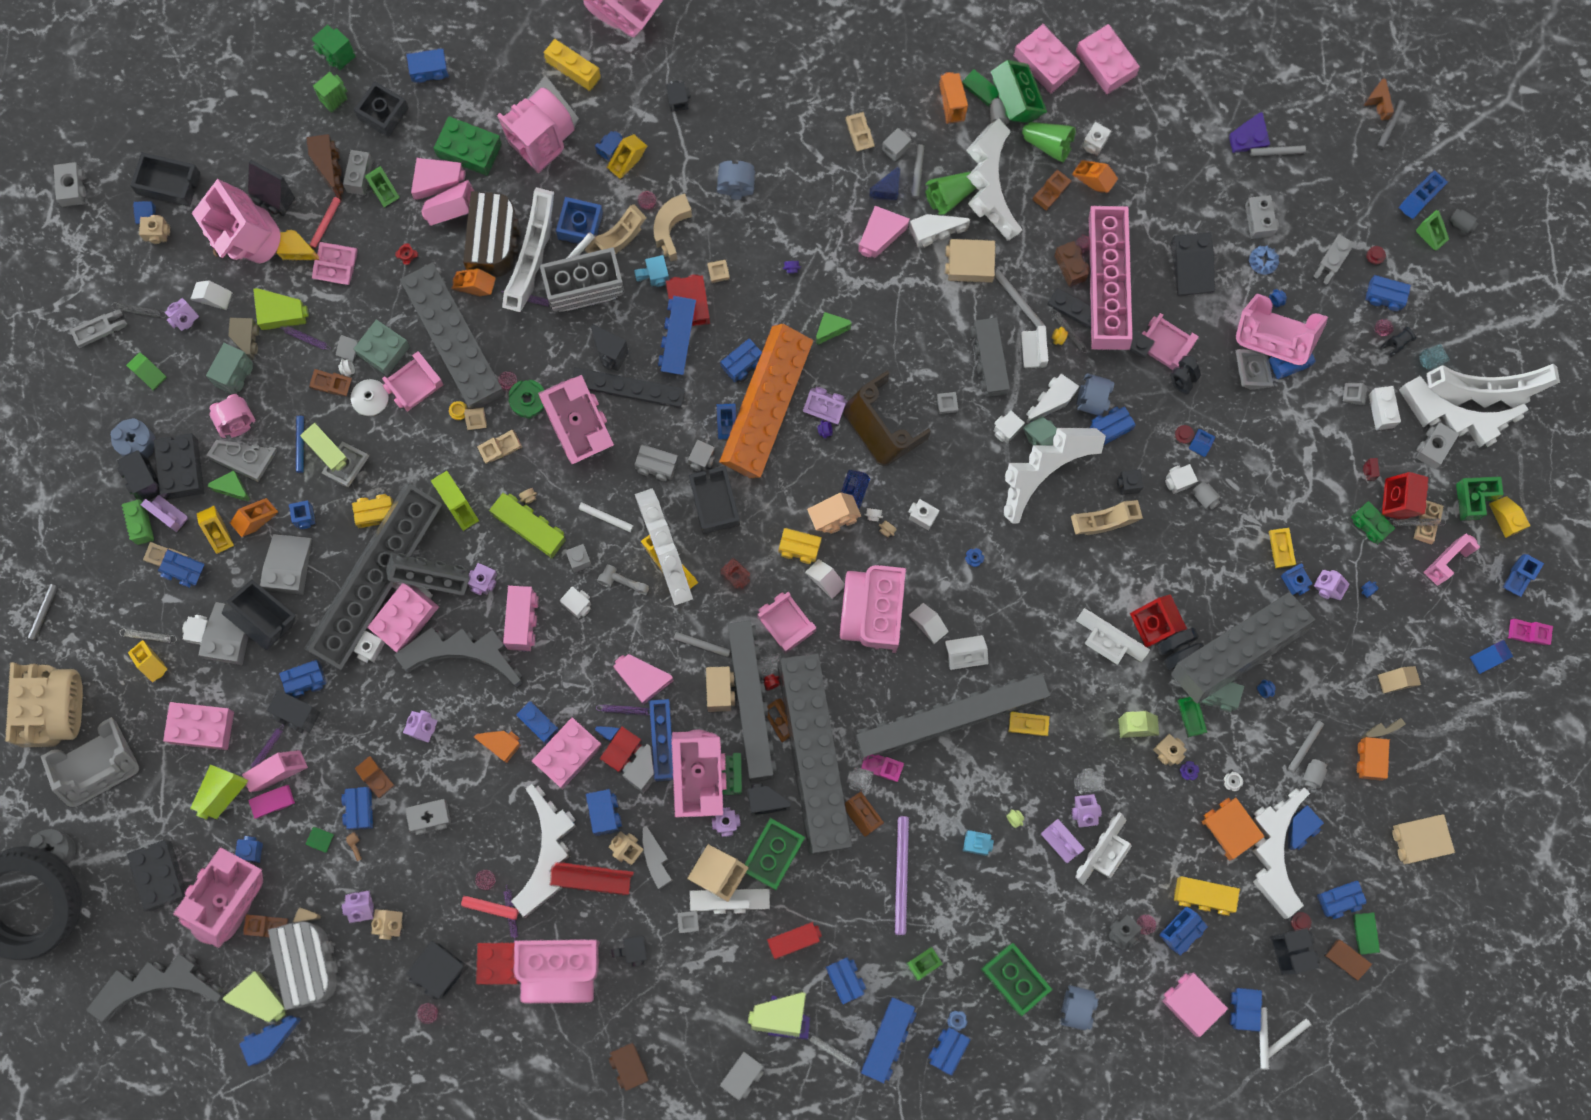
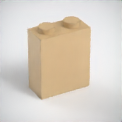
M950 239V243L946 245L945 257H949V263H945V274H948V281L993 283L995 275V241Z
M1444 814L1393 826V838L1398 842V856L1403 861V864L1455 853Z
M707 845L687 879L729 902L749 867L728 854Z

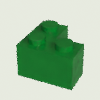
M328 24L312 38L314 50L319 55L323 54L331 67L336 66L341 70L356 57L350 41L337 28L333 30Z
M1501 477L1463 478L1456 484L1460 520H1480L1487 515L1485 501H1496L1503 496Z

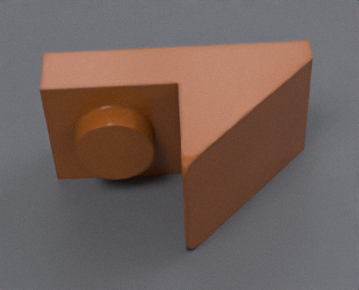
M1386 79L1380 81L1364 104V106L1377 104V113L1381 116L1382 121L1389 120L1394 113Z
M371 756L355 768L361 779L367 783L378 798H381L395 786Z

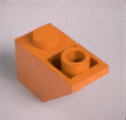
M1082 160L1072 173L1075 178L1095 191L1106 193L1111 190L1118 180L1108 164Z
M480 269L458 271L453 278L452 289L477 296L491 295L496 277Z

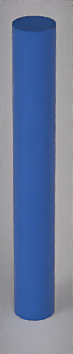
M296 416V472L298 473L304 472V440L300 436L304 432V416Z

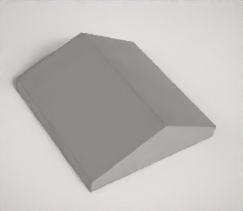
M1235 350L1242 387L1252 390L1273 386L1268 355L1255 350Z
M342 441L338 449L348 459L345 461L347 464L341 470H335L334 472L326 465L322 474L342 486L349 487L369 458V455Z

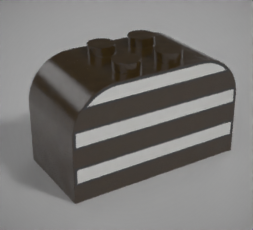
M471 191L463 263L466 270L480 269L494 277L503 276L512 269L515 254L519 253L517 237H520L521 226H519V220L517 219L513 203L507 196L500 193Z

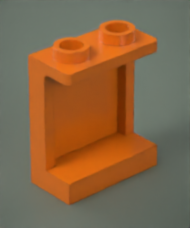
M1227 798L1219 804L1221 808L1217 811H1214V809L1203 815L1206 819L1201 821L1203 825H1207L1226 851L1225 856L1229 861L1235 859L1265 837L1237 798L1232 800Z

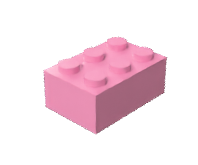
M1044 24L1016 46L1014 53L1019 62L1029 64L1033 76L1050 94L1073 76L1080 64L1075 56Z
M1109 24L1078 43L1077 55L1106 94L1136 77L1140 66Z
M402 583L369 624L368 628L395 652H398L413 641L439 606L416 586Z
M508 586L503 644L508 650L531 651V646H535L533 627L537 625V615H535L534 610L538 608L539 598L532 587Z
M170 702L163 741L175 745L228 750L234 711L228 708Z
M571 718L536 755L532 762L563 790L602 748V745L575 719Z

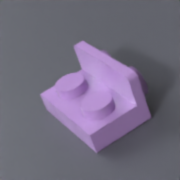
M812 388L803 412L839 424L847 400L840 394L834 393L831 395L826 393L827 390L824 388Z
M160 495L152 503L145 499L141 506L176 533L188 519L184 513Z
M1059 819L1055 820L1041 833L1066 863L1084 850L1083 846Z

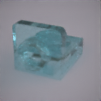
M1441 344L1430 349L1427 348L1419 354L1421 364L1428 371L1450 360Z

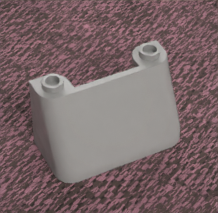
M112 717L103 721L98 726L100 736L68 754H65L62 750L54 749L41 756L52 791L69 807H76L87 802L139 771L138 763L117 722Z

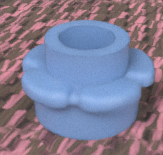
M953 1011L950 1013V1017L947 1020L949 1027H952L955 1031H960L966 1027L967 1020L963 1012Z

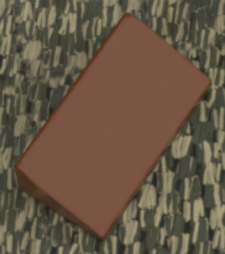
M780 698L769 704L767 708L770 710L776 706L781 717H777L774 722L768 712L767 718L780 741L784 742L789 739L784 703Z
M859 792L844 803L846 813L864 837L884 824L862 792Z
M1340 939L1334 942L1325 955L1357 981L1372 965Z

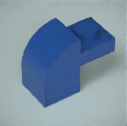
M1528 554L1521 555L1511 568V573L1502 588L1521 597L1529 582L1535 580L1544 563Z

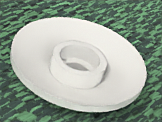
M373 379L363 380L353 388L351 404L361 415L374 416L386 408L389 394L381 382ZM367 393L372 394L370 398H365V395Z

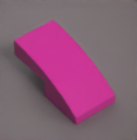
M1511 619L1508 638L1535 644L1551 645L1553 626Z
M874 754L870 755L874 758L868 759L869 756H867V759L863 761L860 770L898 782L904 766L902 762L880 755L874 756Z
M289 785L248 800L254 819L295 804Z

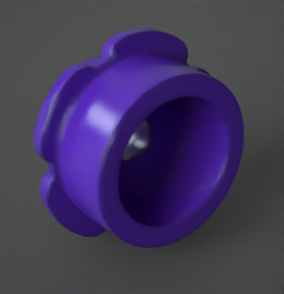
M799 261L784 262L783 270H787V273H798V269L801 266H799Z
M822 420L821 424L818 425V433L825 439L833 435V429L830 421L824 422Z
M1187 761L1180 767L1182 777L1185 780H1195L1199 773L1198 765H1195L1192 761Z

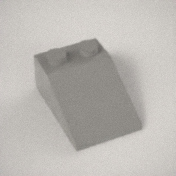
M273 534L264 562L260 586L266 591L303 595L312 538Z
M216 602L202 636L199 656L206 660L243 665L249 636L221 614L225 604Z

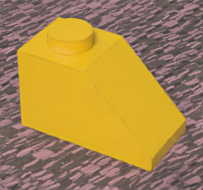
M636 135L623 138L607 168L621 179L640 160L647 145Z
M287 230L286 232H280L277 254L283 260H319V256L296 231Z
M1507 496L1489 503L1505 538L1530 527L1522 508Z
M215 506L197 513L198 524L216 554L234 546Z
M144 640L128 652L136 667L152 683L156 679H160L168 670L163 661Z

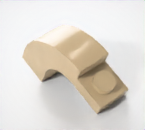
M685 194L676 196L666 202L657 213L654 222L656 247L662 248L664 256H668L670 262L677 260V253L670 238V231L677 222L692 217L691 208Z
M635 204L631 205L619 222L606 233L595 236L585 251L591 253L614 247L615 254H617L641 231L640 226L646 219L645 215Z
M1135 500L1125 501L1097 512L1074 514L1071 516L1075 534L1092 535L1127 526L1143 519L1139 502Z

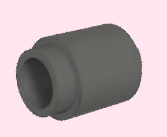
M1458 208L1449 220L1453 223L1454 227L1466 234L1469 231L1473 233L1479 224L1476 222L1477 217Z

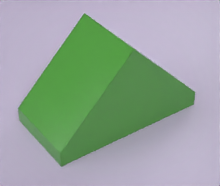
M381 166L365 175L370 188L383 207L400 198Z
M1438 210L1425 219L1416 230L1434 250L1439 249L1449 240Z
M824 312L816 335L817 345L851 330L850 320Z
M140 352L126 365L153 391L167 378Z
M235 471L208 484V487L214 492L247 502L250 500L239 475Z
M931 947L906 963L916 981L942 965V962Z

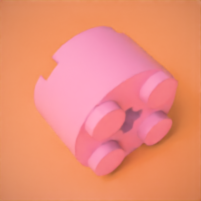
M232 394L220 403H214L210 406V418L222 438H226L225 435H230L231 438L242 435L251 428V422L255 423V418L245 399L238 397L237 394Z

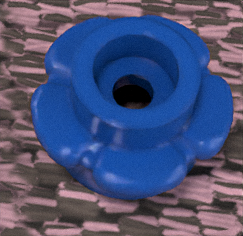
M1275 289L1269 296L1275 307L1286 304L1287 296L1282 290Z
M975 548L967 551L965 560L969 565L977 567L980 563H983L984 555H982L980 549Z
M1368 581L1361 587L1363 590L1361 594H1364L1367 598L1373 595L1379 589L1376 585L1377 582L1372 583Z
M1262 680V683L1257 686L1259 694L1264 698L1273 697L1275 695V685L1271 681Z

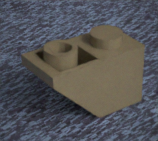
M230 318L228 336L241 351L246 353L250 360H254V356L258 352L256 336L259 335V326L253 318Z

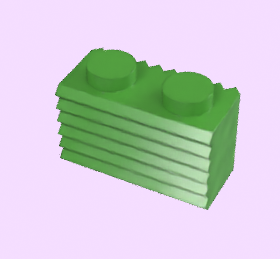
M331 72L314 84L313 88L321 103L330 112H333V110H336V107L347 101L345 94L347 90L342 85L344 83L338 75L333 76Z
M140 500L122 504L124 518H126V528L128 529V536H130L129 539L137 545L154 540L148 512L141 506L143 502Z

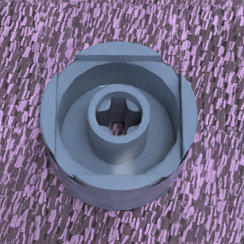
M725 161L719 165L717 193L729 195L734 200H740L742 196L754 193L755 170L753 165L744 161H738V164H732V161Z
M1087 373L1083 379L1086 380V383L1080 386L1076 405H1079V407H1077V410L1100 416L1104 410L1108 411L1110 400H1108L1109 393L1113 391L1114 382L1110 381V379Z
M135 418L127 419L120 422L111 431L112 445L121 456L125 457L137 450L146 458L152 455L154 439L156 438L154 433L143 422Z
M1069 985V990H1066L1061 1012L1065 1013V1018H1061V1025L1085 1031L1087 1029L1091 1030L1093 1026L1092 1011L1096 1010L1098 1005L1096 993L1093 990Z

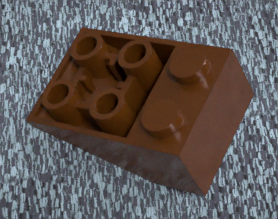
M329 134L306 137L308 155L316 170L335 196L342 200L341 194L344 193V187L339 176H342V169L337 159H340V152L336 148L335 140L332 141Z

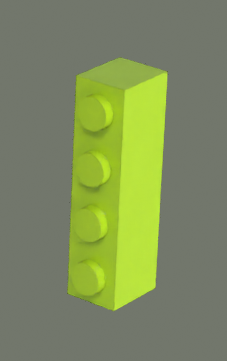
M502 493L490 508L491 515L550 558H553L566 541L563 536L564 532L556 526L554 529L548 525L549 521L544 517H537L532 514L534 511L527 505L521 506L517 503L519 500L512 494L506 495Z

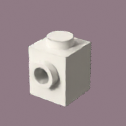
M1095 122L1086 136L1082 147L1088 153L1098 156L1108 140L1111 130Z
M1010 411L1005 417L1000 416L994 423L996 425L994 429L995 436L1000 441H1005L1008 444L1023 428L1025 423Z
M1190 464L1182 468L1180 465L1173 467L1169 470L1170 472L1165 480L1168 489L1172 490L1173 494L1188 489L1198 482Z
M919 499L918 503H913L908 511L910 513L909 520L929 531L940 510Z
M573 586L560 599L561 605L578 619L581 616H586L591 609V603L588 600L590 597L582 590L578 592Z
M195 615V618L188 617L187 621L183 624L182 631L184 634L182 639L188 643L201 645L202 636L208 623L207 617Z
M365 631L354 652L358 654L357 658L367 663L369 660L374 663L385 642Z

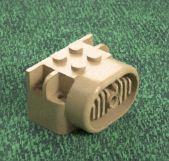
M10 662L6 742L20 747H53L58 745L61 740L75 739L81 726L83 699L82 680L78 671L75 669H56L49 665H19L15 662Z

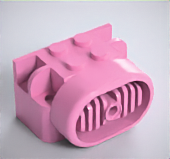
M663 0L583 1L586 8L597 18L614 28L621 29L627 35L635 37L643 29Z
M540 88L529 99L525 98L519 102L517 106L515 104L512 105V110L505 116L501 113L497 115L508 143L537 173L542 171L563 151V140L574 131V125L569 112L557 97L546 88Z
M217 179L192 212L202 228L203 234L209 239L210 245L215 248L218 255L222 258L227 253L234 260L246 258L255 263H264L271 259L278 249L280 230L269 212L255 205L244 191Z
M582 375L563 381L538 393L571 464L614 445L604 424L607 420L603 412L598 411L596 407L599 405L597 398L594 394H590ZM573 416H577V419L575 421H573L572 419Z
M874 565L869 567L867 572L848 571L846 573L840 626V638L842 640L859 641L866 647L892 649V653H896L899 646L906 568Z
M699 729L688 732H673L672 756L675 817L723 815V790L726 789V773H722V770H725V753H721L720 736Z
M220 847L207 867L200 870L195 884L188 887L185 892V898L175 910L174 915L179 917L180 923L191 930L196 939L219 948L235 934L247 915L253 899L262 887V870Z
M515 941L514 974L516 979L521 982V1002H592L594 999V979L598 975V946H600V941Z

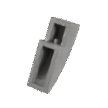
M647 826L643 827L644 854L651 876L660 890L672 882V879L662 865L668 861V858Z

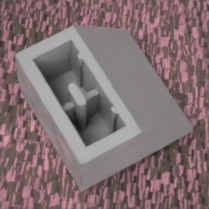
M648 744L645 747L641 746L635 753L636 759L632 763L629 761L623 769L625 780L643 794L655 780L653 752Z

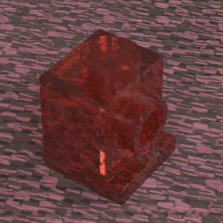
M732 558L720 570V575L735 589L739 587L743 589L750 582L748 579L750 573L735 558ZM737 573L740 575V578L734 579L733 575Z

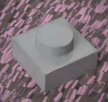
M956 392L937 394L939 414L958 412Z
M697 911L677 913L679 933L699 931Z

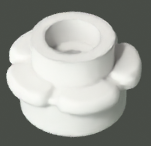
M342 359L338 365L339 371L342 375L350 377L351 374L355 373L354 365L350 359Z
M867 508V512L864 514L868 516L867 520L879 521V518H883L881 516L882 510Z
M1237 772L1228 773L1224 777V786L1228 790L1238 791L1240 786L1243 785V779Z

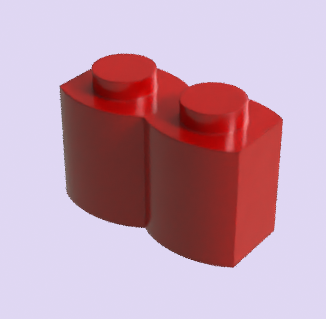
M621 727L600 757V760L620 773L630 761L631 756L643 746L640 744L642 740L624 727Z

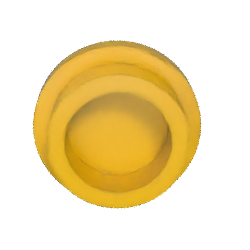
M1064 327L1055 329L1053 332V344L1062 345L1065 342L1068 332L1065 331Z
M456 401L450 405L449 414L455 420H462L465 418L464 411L468 408L465 403Z

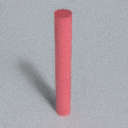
M333 198L309 244L310 247L316 249L341 201L340 199Z

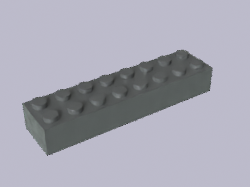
M432 262L399 279L469 409L481 408L504 396L505 394L434 263Z
M1288 592L1178 662L1171 675L1198 704L1307 633L1316 619Z
M751 620L728 623L750 783L773 779V774H776L777 771L775 760H771L770 756L774 754L772 740L768 741V736L771 735L770 722L765 721V716H768L767 702L762 701V697H765L764 682L760 683L759 678H763L761 663L757 664V659H760L758 644L754 645V640H757L756 626L751 625Z

